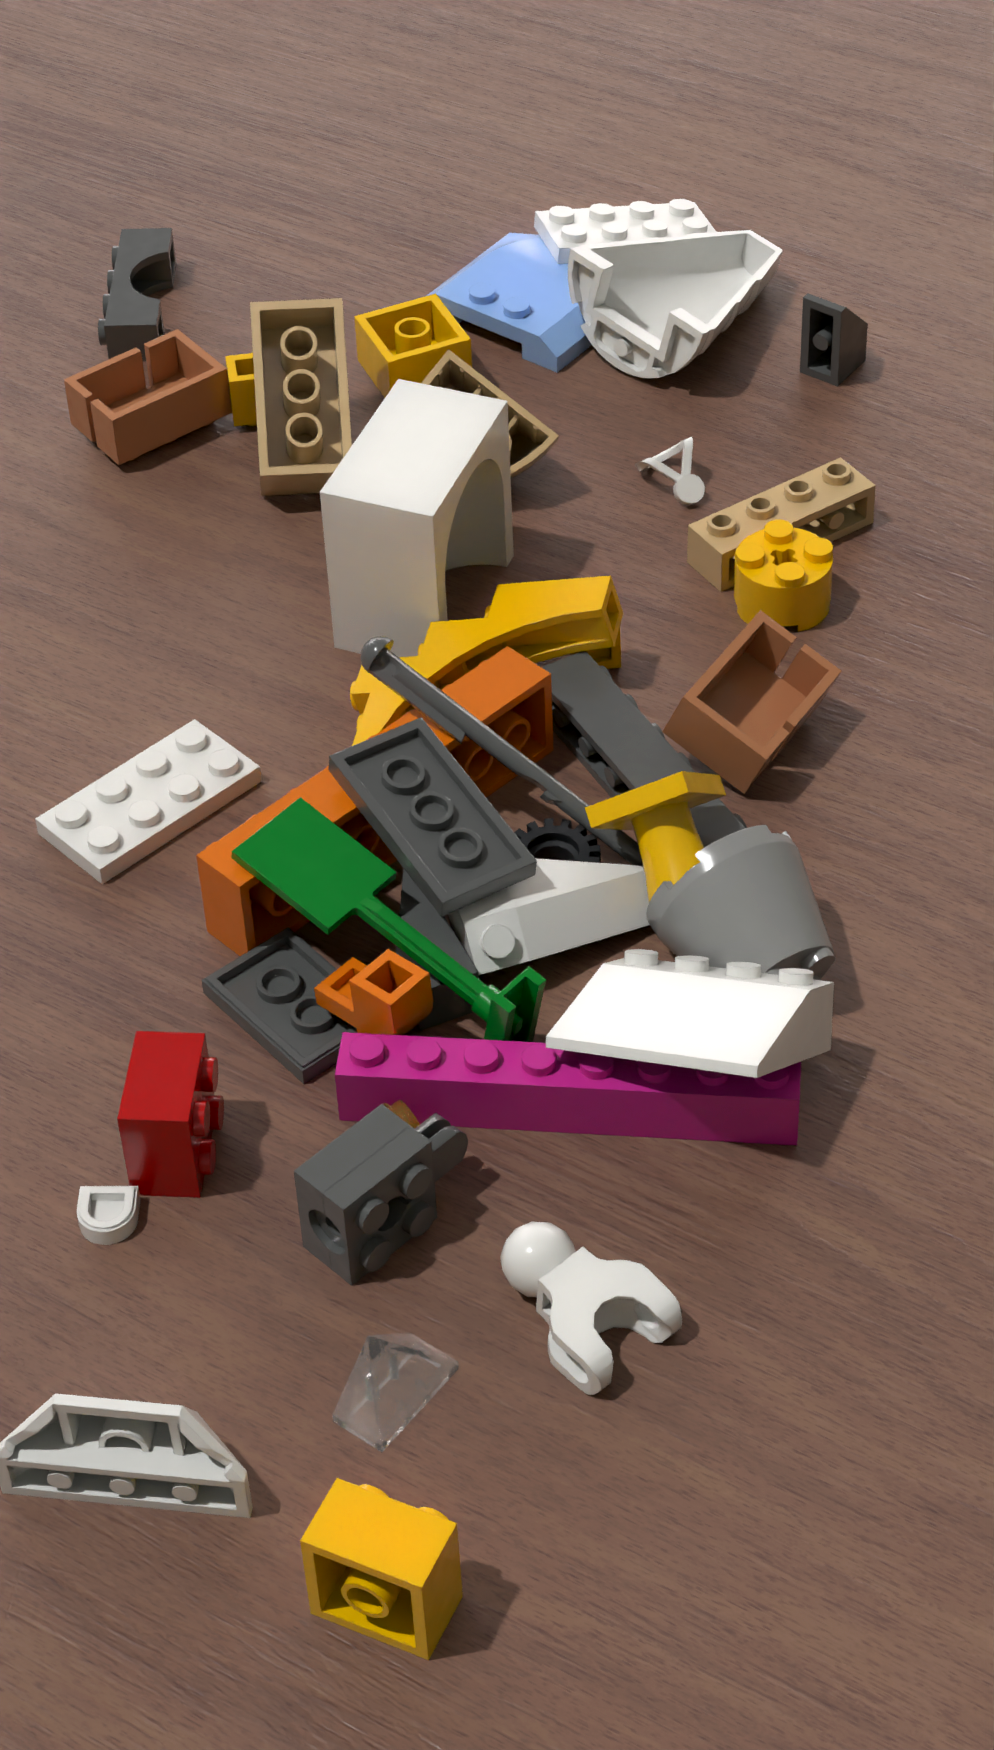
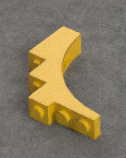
M611 576L497 584L492 603L485 609L484 618L430 622L424 643H421L418 647V656L399 658L442 690L445 686L452 684L477 667L482 661L489 659L507 646L534 663L575 652L614 647L623 617V610ZM362 665L356 681L352 682L350 688L352 707L360 713L357 719V732L352 746L366 741L369 737L376 735L401 718L406 712L414 709L408 702L368 673Z

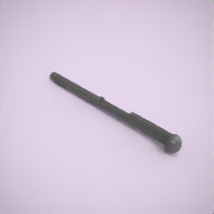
M377 636L364 644L360 659L362 666L368 673L381 681L460 744H462L466 735L516 775L535 784L544 791L540 796L542 800L556 805L630 864L643 866L638 842L622 830L591 828L585 807L590 805L390 651L394 643L392 639Z

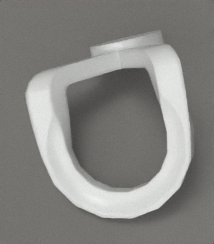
M692 437L682 440L652 458H646L635 464L639 472L652 468L675 482L673 487L674 496L683 505H693L701 500L704 495L705 486L703 481L695 474H691ZM683 451L681 474L661 463Z

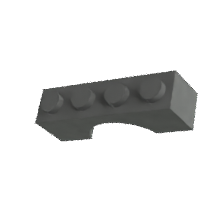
M172 228L122 229L119 246L112 247L113 270H108L107 273L109 294L103 295L104 318H100L98 321L100 345H107L109 359L137 347L141 351L142 361L144 362L146 361L144 343L165 335L161 302L159 299L148 296L173 287L177 263Z

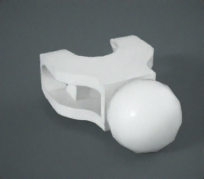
M531 1221L515 1228L503 1246L500 1259L503 1273L509 1284L527 1297H537L536 1312L549 1325L550 1331L547 1345L550 1362L570 1382L588 1395L600 1392L611 1383L614 1363L612 1351L604 1343L599 1333L613 1327L629 1328L644 1336L650 1342L659 1343L681 1329L682 1314L678 1300L648 1268L640 1263L621 1259L608 1261L599 1259L585 1247L575 1251L574 1244L566 1231L549 1222Z

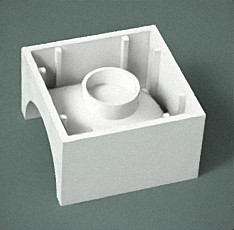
M402 379L396 381L320 491L334 648L361 654V650L368 640L377 636H384L394 641L390 651L396 656H418V647L421 643H424L430 622L448 621L445 571L467 565L508 566L514 556L508 401Z

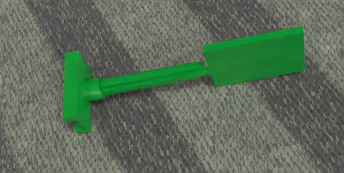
M301 797L232 851L231 858L327 935L351 915H358L472 1005V1012L487 1023L484 1040L533 1042L546 979L528 966L501 991L494 985L487 986L374 897L396 879V871Z

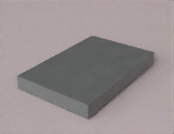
M289 927L202 979L203 993L303 1084L337 1064L342 1032L357 1033V1028L316 1003L314 988L337 969Z

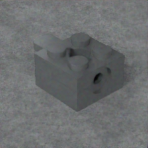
M383 1104L379 1105L294 1170L303 1247L351 1286L367 1273L380 1269L388 1261L392 1253L412 1237H419L424 1234L437 1218L435 1182L463 1160L468 1146L467 1135L457 1127L451 1126L449 1121L437 1113H434L419 1126L413 1128Z

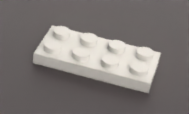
M674 199L666 204L636 201L632 202L630 206L615 207L598 203L591 205L590 208L581 209L554 206L550 210L535 211L534 228L557 264H567L570 249L582 244L633 241L641 238L687 236L689 233L716 232L695 202L686 199Z
M194 719L35 818L37 831L41 837L98 882L104 884L262 782L261 770L259 765Z

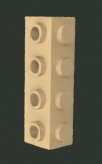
M840 457L689 524L687 563L720 592L734 587L735 552L738 545L747 536L763 530L767 522L776 519L786 520L793 525V528L812 532L820 538H825L832 542L873 523L876 485Z

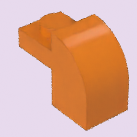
M387 949L368 966L352 957L314 988L316 1003L357 1028V1033L406 1035L431 1013L433 1007L430 973L390 949Z

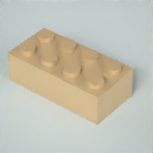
M342 298L250 302L261 496L320 493L352 446Z

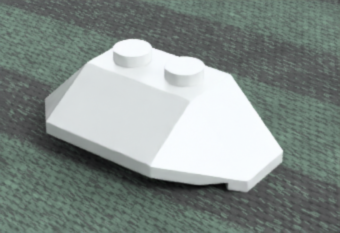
M55 1393L0 1442V1487L3 1494L243 1518L251 1517L253 1506L246 1469L199 1413L182 1405Z

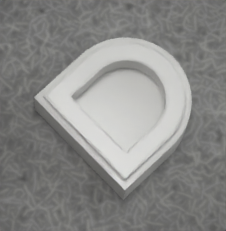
M80 1186L77 1218L82 1235L90 1242L100 1245L115 1244L128 1238L135 1230L138 1222L141 1200L139 1187Z

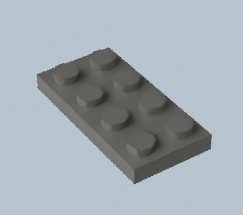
M422 717L329 756V772L441 917L535 875L537 860Z

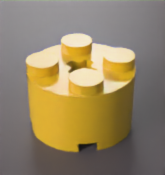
M781 519L771 520L765 524L763 530L747 536L738 545L735 552L734 599L740 618L748 624L761 610L781 626L798 625L797 632L808 630L822 622L830 609L833 569V545L831 541L820 538L812 532L793 528L789 521Z

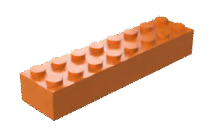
M507 646L489 659L482 661L477 667L441 690L534 763L553 751L551 673ZM415 708L406 712L401 718L376 735L368 738H373L422 717L485 797H488L518 776L466 735L462 744H460ZM329 765L300 786L290 790L285 796L258 814L251 816L245 823L218 841L211 843L206 849L196 855L207 932L239 956H242L288 927L293 932H296L310 922L309 919L231 858L232 851L298 798L304 799L388 866L397 861L396 857L329 772Z

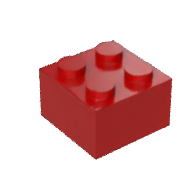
M136 1031L117 1121L129 1185L138 1186L140 1196L200 1198L204 1175H212L214 1173L216 1144L215 1140L211 1138L213 1130L222 1129L224 1099L223 1096L214 1095L218 1084L217 1057H209L205 1033Z

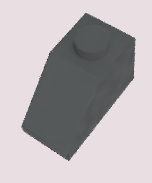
M806 294L803 297L800 373L838 387L866 361L868 323L847 307L811 294Z

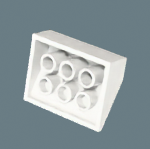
M645 949L626 950L624 958L601 965L546 1035V1048L758 1078L831 1050L834 982L814 980V972L807 969L784 968L779 970V975L761 973V965L757 963L729 962L726 964V968L710 967L709 958L702 956L675 957V962L658 960L657 951Z

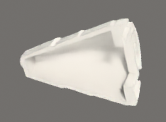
M751 230L689 233L687 236L641 238L633 241L582 244L570 249L568 259L570 298L572 304L578 303L585 323L581 325L584 334L603 358L614 367L632 376L650 379L660 378L683 369L697 355L704 353L720 332H724L737 315L742 314L751 306L776 273L783 250Z

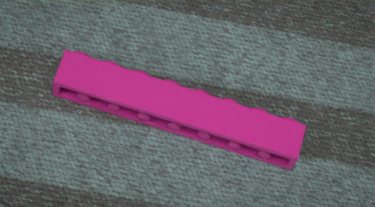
M342 1032L335 1070L339 1120L360 1121L379 1105L383 1104L408 1124L420 1125L434 1113H437L449 1121L451 1126L796 1146L798 1141L801 1062L754 1078L546 1048V1043Z

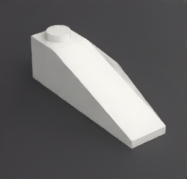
M535 858L537 865L534 876L448 914L452 930L478 970L479 975L650 925L646 916L649 902L643 866Z

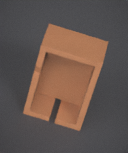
M178 329L144 343L150 384L148 388H146L142 354L137 347L64 379L71 424L91 442L96 441L97 447L118 465L135 460L142 454L164 444L171 443L183 435L203 426H208L214 421L232 413L227 368Z
M761 610L683 696L662 731L744 794L768 767L771 760H774L818 708L842 672L807 644H804L784 676L780 678L776 675L777 668L797 637Z

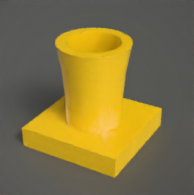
M681 771L585 807L591 828L634 830L645 872L648 902H650L663 881H671L674 885L690 868L700 863L695 853L703 849L704 846L695 827L690 808L726 796L720 775Z

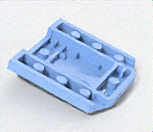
M508 233L427 295L437 294L458 323L465 320L521 343L522 359L556 373L592 345L581 328L585 320L578 303L572 304L568 286V263L557 264L540 235Z

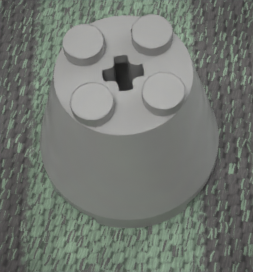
M758 825L731 833L695 853L700 863L690 868L674 885L671 881H663L649 902L646 912L647 921L659 940L676 956L691 955L709 958L710 967L726 968V964L729 962H751L761 965V973L779 975L780 969L799 968L813 971V979L821 980L836 959L800 851L786 831L782 834L771 833L766 825Z

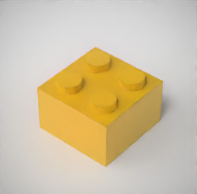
M437 294L354 316L358 361L384 398L398 379L422 383L448 349L472 367L471 338Z
M336 1478L300 1540L310 1613L429 1660L463 1597L457 1523L450 1521L445 1515L433 1508H416L389 1498L386 1493L374 1486L367 1484L358 1486Z

